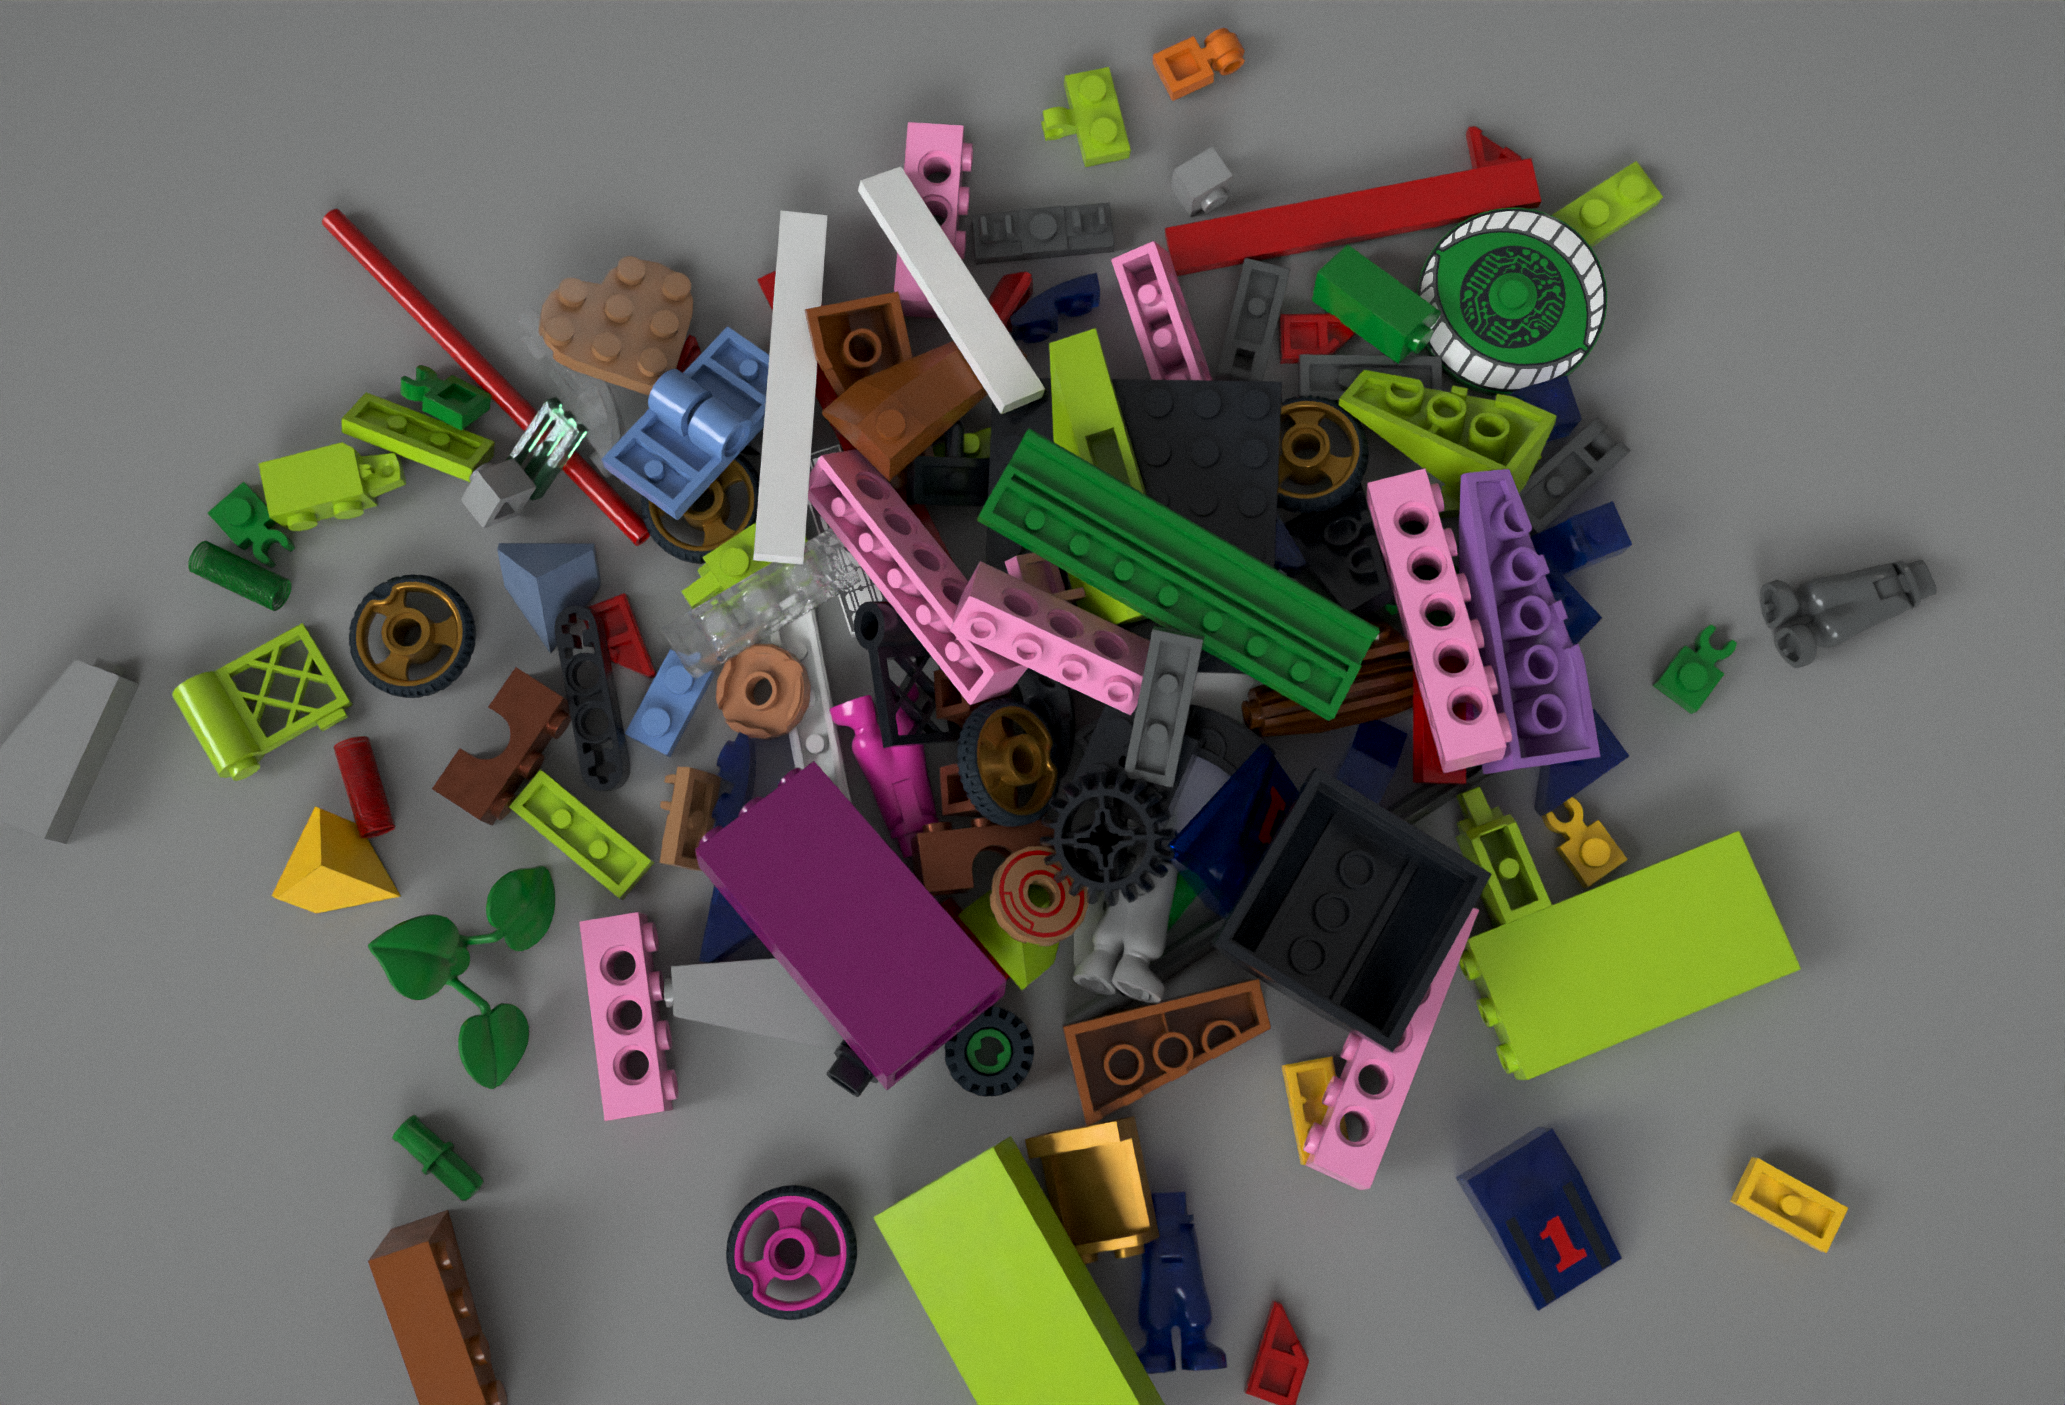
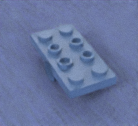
M727 326L683 373L678 369H671L657 380L649 394V409L601 459L605 469L678 520L763 429L769 354Z

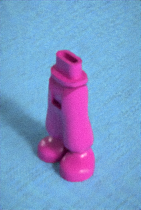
M914 683L907 696L916 703L920 693L917 684ZM871 695L862 696L830 708L832 721L840 726L851 727L854 730L855 736L852 741L854 756L871 787L888 830H892L890 833L891 839H898L903 858L912 856L910 840L917 833H923V825L939 822L938 818L935 817L937 816L935 801L926 765L924 745L883 748L881 730L876 719L875 706ZM900 707L896 713L898 734L907 735L914 725V720Z

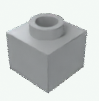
M1212 146L1173 169L1171 189L1188 215L1192 217L1202 210L1205 213L1212 212L1226 202L1233 175Z
M514 458L495 465L492 462H488L478 467L469 478L471 483L462 496L461 501L484 529L519 516L536 489V485Z

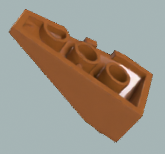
M898 291L804 310L815 359L838 397L858 380L913 358ZM932 444L918 456H934ZM907 466L888 481L894 489L907 487Z
M951 341L858 380L822 411V415L890 481L988 393L956 343ZM1021 350L1022 354L1027 360V355Z

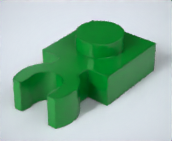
M419 365L416 367V380L405 375L401 377L400 393L402 396L412 401H423L422 411L461 431L490 410L491 394L454 375L443 381L437 378V374L433 369Z
M244 481L208 512L209 516L239 548L245 551L253 544L254 556L269 568L276 566L275 562L268 555V550L272 544L280 543L290 552L295 549L294 543L289 537L278 530L270 529L277 522L269 517L267 504Z
M1712 624L1701 630L1696 636L1694 643L1696 651L1694 652L1686 645L1681 647L1652 685L1690 714L1699 710L1724 676V673L1713 665L1729 657L1735 651L1737 642L1732 639L1721 650L1712 648L1709 638L1716 629Z

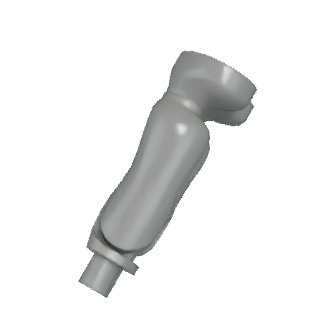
M1177 834V837L1174 839L1162 840L1161 845L1171 847L1177 851L1181 837ZM1140 843L1131 847L1130 854L1133 857L1128 858L1121 877L1129 875L1137 869L1144 858L1147 843ZM1175 854L1173 859H1157L1168 869L1165 877L1159 878L1148 872L1155 885L1151 892L1146 893L1135 883L1138 899L1129 903L1124 898L1121 890H1119L1118 904L1108 906L1100 918L1092 936L1093 952L1076 966L1073 974L1074 982L1085 989L1100 994L1113 995L1116 994L1118 989L1125 995L1142 1002L1153 1004L1161 1002L1165 990L1164 985L1149 969L1150 961L1160 958L1165 948L1168 919L1180 863V857ZM1123 953V957L1117 965V958Z

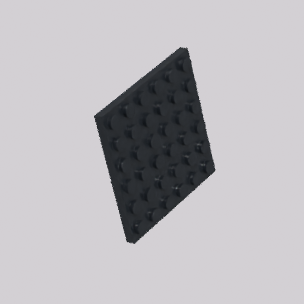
M1039 378L1045 388L1042 398L1004 414H1000L992 401L988 498L1029 428L1054 442L1051 378ZM1112 379L1147 496L1275 569L1282 382ZM987 527L986 564L1008 574L1005 561L1018 555L1033 553ZM1059 568L1065 590H1072L1068 573ZM1148 618L1122 626L1121 628L1150 641L1154 626L1165 627ZM1202 649L1197 673L1245 674Z

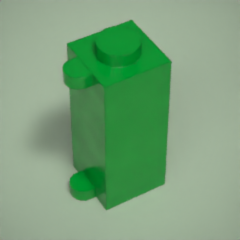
M1348 244L1317 272L1312 301L1326 312L1335 315L1341 323L1397 364L1412 351L1416 354L1419 353L1430 341L1434 332L1431 327L1440 317L1441 311Z

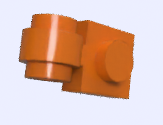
M1220 28L1205 38L1204 45L1206 47L1202 49L1195 37L1192 36L1153 54V65L1172 101L1213 83V70L1219 71L1221 75H1229L1237 71L1244 64L1243 55L1245 50L1235 33L1229 32L1227 28Z

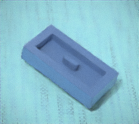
M670 649L625 734L671 757L710 685L715 672Z

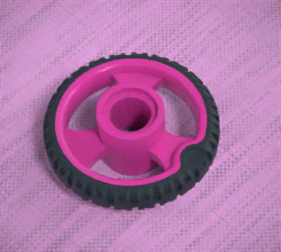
M788 1185L776 1187L755 1197L741 1210L735 1219L727 1240L726 1262L728 1272L739 1295L758 1312L783 1320L807 1318L831 1306L849 1285L857 1261L856 1235L845 1211L825 1193L806 1186ZM809 1206L823 1214L833 1226L838 1238L840 1254L825 1256L819 1253V1243L815 1234L807 1227L802 1226L803 1213ZM770 1209L778 1218L779 1230L768 1239L762 1260L756 1262L746 1261L744 1253L747 1235L754 1222ZM793 1238L803 1245L805 1257L800 1265L791 1266L781 1259L779 1247L784 1239ZM808 1273L814 1276L821 1286L819 1293L799 1301H784L766 1294L768 1284L774 1277L782 1280H795Z

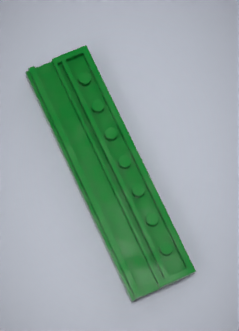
M1030 428L1025 433L977 518V521L1166 629L1205 636L1203 650L1328 721L1335 718L1361 668V662L1371 643L1376 640L1380 632L1376 626Z

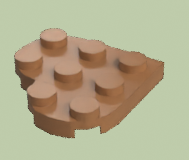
M626 256L618 262L617 267L609 271L602 284L581 281L577 278L562 280L559 288L551 292L542 305L538 333L540 337L543 336L545 344L554 352L553 358L558 363L585 375L649 396L657 380L665 372L677 367L693 314V298L690 293L691 282L686 275L675 272L658 262Z

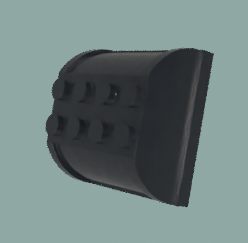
M1316 767L1312 769L1302 784L1300 792L1222 927L1216 933L1211 945L1243 970L1325 1020L1372 1042L1386 1052L1393 1053L1492 874Z

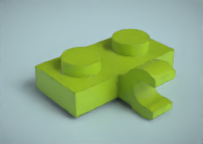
M1109 67L1065 75L1064 88L1070 109L1053 107L1042 111L1044 121H1041L1045 141L1076 134L1085 167L1129 159L1131 149Z

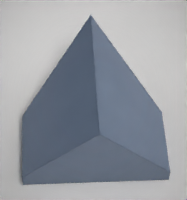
M499 543L497 551L504 586L551 654L557 646L555 621L558 614L569 606H586L600 587L601 579L595 544Z

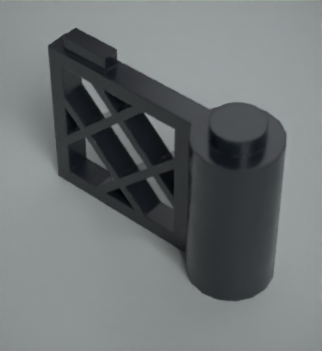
M870 601L861 604L855 614L854 632L859 644L869 652L883 748L958 742L960 732L962 731L958 724L947 720L949 731L942 732L930 719L936 708L934 682L922 669L928 659L933 657L888 601ZM887 660H894L907 673L900 687L889 677ZM915 682L929 695L922 710L907 696ZM900 707L914 720V725L907 735L898 734L896 713Z

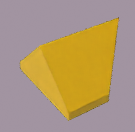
M316 806L271 895L276 899L316 914L401 897L368 838L359 837L356 823Z

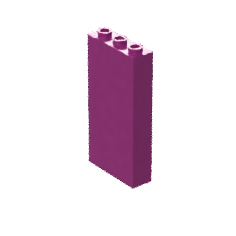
M815 761L804 769L798 767L788 772L778 783L777 789L765 798L758 796L750 800L740 810L738 818L724 828L717 826L711 829L701 838L699 847L695 849L699 868L886 1090H889L1004 996L1007 980Z

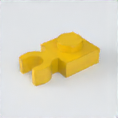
M1569 797L1562 802L1570 814L1567 823L1560 822L1552 811L1542 815V819L1550 831L1562 834L1566 841L1555 849L1582 887L1587 888L1628 859L1599 820L1592 822L1588 826L1585 825L1582 821L1583 808L1575 798Z

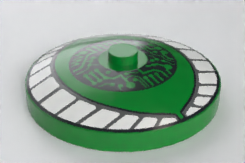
M1525 208L1490 210L1470 217L1451 229L1437 243L1422 268L1416 291L1417 295L1441 311L1440 317L1431 327L1434 331L1433 335L1425 346L1429 356H1441L1442 371L1455 382L1468 389L1490 396H1497V394L1512 397L1526 396L1551 388L1563 381L1590 354L1602 331L1607 311L1606 280L1600 262L1591 246L1575 229L1562 220L1544 212Z

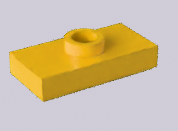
M1332 1056L1281 1065L1301 1165L1306 1164L1310 1153L1303 1151L1307 1135L1314 1122L1322 1124L1328 1106L1322 1104V1099L1331 1078L1336 1076ZM1343 1116L1340 1121V1131L1349 1140L1345 1117Z

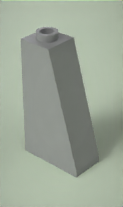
M97 657L94 665L75 659L0 746V822L43 839L67 843L138 689L139 684L123 678L126 668Z
M776 958L671 966L672 978H665V1004L667 1008L673 1007L674 1017L833 1051L840 1046L843 1040L841 1035Z

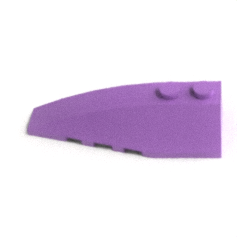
M1509 469L1464 473L1461 475L1459 574H1465L1471 594V602H1467L1465 605L1469 619L1477 618L1480 623L1484 638V648L1478 650L1483 667L1491 665L1498 686V694L1492 695L1497 714L1505 712L1512 734V742L1506 743L1507 747L1503 759L1482 764L1483 774L1601 757L1585 660L1579 644L1573 645L1563 621L1568 619L1562 601H1555L1545 576L1550 573L1543 554L1538 555L1529 535L1532 525ZM1472 704L1474 719H1476L1477 717H1479L1480 713L1478 709Z

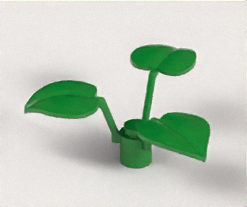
M542 865L510 871L493 885L486 903L488 922L496 928L492 933L474 936L461 935L455 924L447 917L437 914H426L393 926L368 944L369 950L381 964L390 984L402 996L412 1000H423L439 992L444 985L455 988L480 1009L481 1015L471 1016L462 1024L458 1037V1049L461 1061L468 1074L476 1083L489 1089H495L500 1086L512 1073L524 1055L529 1039L528 1022L524 1013L513 1004L501 1003L491 1010L490 1004L462 983L458 976L463 974L470 964V954L467 950L469 945L494 943L504 937L510 949L524 951L533 947L544 937L554 915L555 889L549 871Z

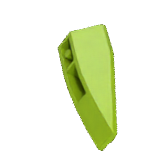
M1096 328L1049 343L1054 443L1147 495ZM1068 573L1072 589L1083 587L1086 597L1076 601L1077 607L1119 627L1148 619Z

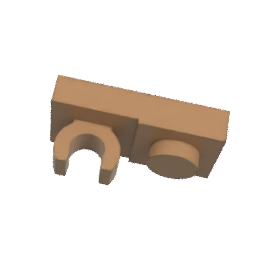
M677 766L676 775H667L664 780L665 783L673 784L674 789L672 801H661L660 804L662 809L670 811L669 815L667 814L659 863L688 870L702 871L698 865L695 849L699 847L701 838L713 829L721 776L691 767Z

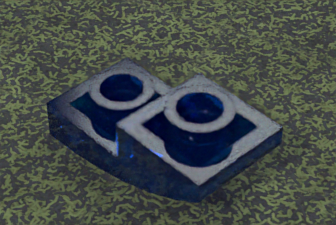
M1097 272L1058 284L1020 307L1010 317V332L1013 340H1023L1024 343L1042 342L1047 340L1051 334L1058 333V314L1065 313L1068 317H1078L1091 312L1093 307H1098L1101 289Z
M739 732L735 742L731 740L726 742L717 759L716 766L721 768L717 776L725 783L734 787L730 794L723 792L718 799L712 813V818L717 820L713 828L717 826L724 828L738 818L740 810L753 797L756 777L755 744L747 735Z

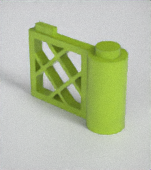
M303 623L216 671L204 672L187 679L177 686L172 693L173 699L219 777H232L234 781L245 779L256 773L261 767L258 762L263 759L265 754L316 725L323 732L348 718L344 710L353 705ZM302 640L308 650L303 671L278 666L283 649ZM271 656L269 663L261 662ZM315 663L322 675L312 673ZM250 667L266 671L259 695L240 691L232 677ZM276 673L300 678L293 703L268 698ZM309 681L329 685L337 698L319 709L302 705ZM246 700L256 703L254 713ZM269 705L290 710L286 727L267 737L260 725L265 706ZM299 713L308 714L305 717L297 720Z

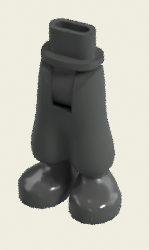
M1923 560L1906 564L1904 561H1896L1846 574L1820 577L1806 581L1798 587L1796 593L1787 583L1775 580L1762 586L1760 590V604L1766 625L1771 629L1785 625L1803 616L1813 617V620L1809 623L1793 624L1782 628L1774 636L1775 646L1784 660L1792 667L1800 668L1812 663L1816 657L1817 646L1829 648L1840 645L1872 626L1918 607L1921 599L1935 595L1937 589L1931 573Z

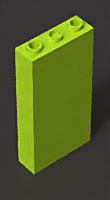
M1740 831L1724 835L1554 903L1550 907L1469 937L1459 960V966L1463 975L1468 981L1474 979L1481 998L1476 1000V1004L1483 1022L1488 1028L1494 1027L1501 1045L1496 1046L1499 1061L1507 1074L1513 1073L1516 1080H1529L1801 970Z
M1012 1136L1002 1140L873 1217L978 1405H1165Z

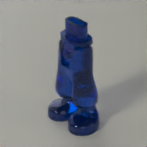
M1186 1191L1152 1193L1151 1197L1160 1237L1143 1244L1145 1253L1141 1254L1138 1325L1146 1335V1342L1135 1353L1147 1374L1166 1373L1177 1370L1176 1356L1172 1344V1329L1177 1326L1180 1329L1181 1337L1180 1363L1182 1370L1200 1371L1227 1368L1225 1351L1211 1343L1206 1337L1213 1315L1202 1271L1197 1233L1194 1223H1190L1194 1221V1214H1188Z

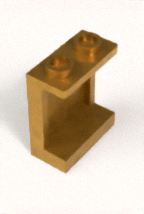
M1135 1116L1095 1123L1088 1127L1085 1125L1044 1133L1025 1139L1028 1158L1041 1157L1050 1204L1084 1264L1098 1261L1097 1253L1113 1250L1115 1259L1145 1253L1143 1244L1160 1237Z

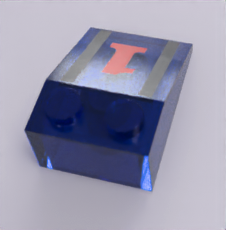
M1263 744L1255 750L1177 834V837L1167 845V847H1171L1176 851L1175 857L1169 859L1174 867L1194 890L1203 904L1225 920L1299 793L1273 753Z
M1535 1128L1456 1177L1463 1192L1537 1311L1622 1259L1579 1170L1553 1128Z

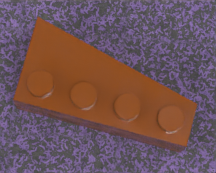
M1250 978L1161 1000L1160 1003L1144 1004L1074 1023L1063 1024L1062 1028L1087 1127L1121 1107L1144 1097V1095L1164 1084L1180 1078L1207 1061L1215 1059L1271 1029L1259 979Z
M446 1210L390 1229L368 1260L419 1405H508L504 1386L500 1380H496L494 1375L490 1347L482 1332L449 1211Z

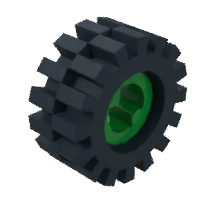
M995 1006L989 1007L946 1042L944 1047L946 1066L952 1078L966 1091L984 1097L1003 1095L1019 1086L1029 1073L1034 1057L1032 1037L1024 1022L1014 1013ZM985 1037L997 1038L1001 1041L1004 1052L997 1055L998 1064L994 1066L981 1064L975 1055V1051L982 1048L981 1039Z

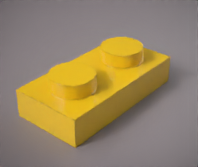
M1751 1157L1730 1199L1731 1203L1824 1253L1828 1252L1848 1210V1207L1755 1157Z

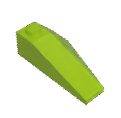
M1363 370L1339 398V406L1422 468H1426V471L1458 495H1460L1462 474L1503 469L1510 470L1517 490L1520 493L1536 465L1557 417L1512 396L1497 394L1496 400L1467 395L1468 388L1452 386L1451 392L1425 388L1419 379Z

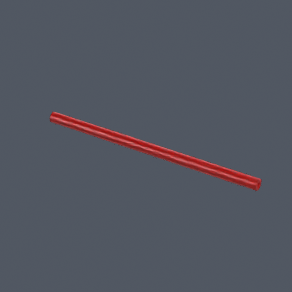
M333 209L324 216L322 225L485 392L491 394V398L636 546L643 544L651 535L645 526L644 520L339 209Z

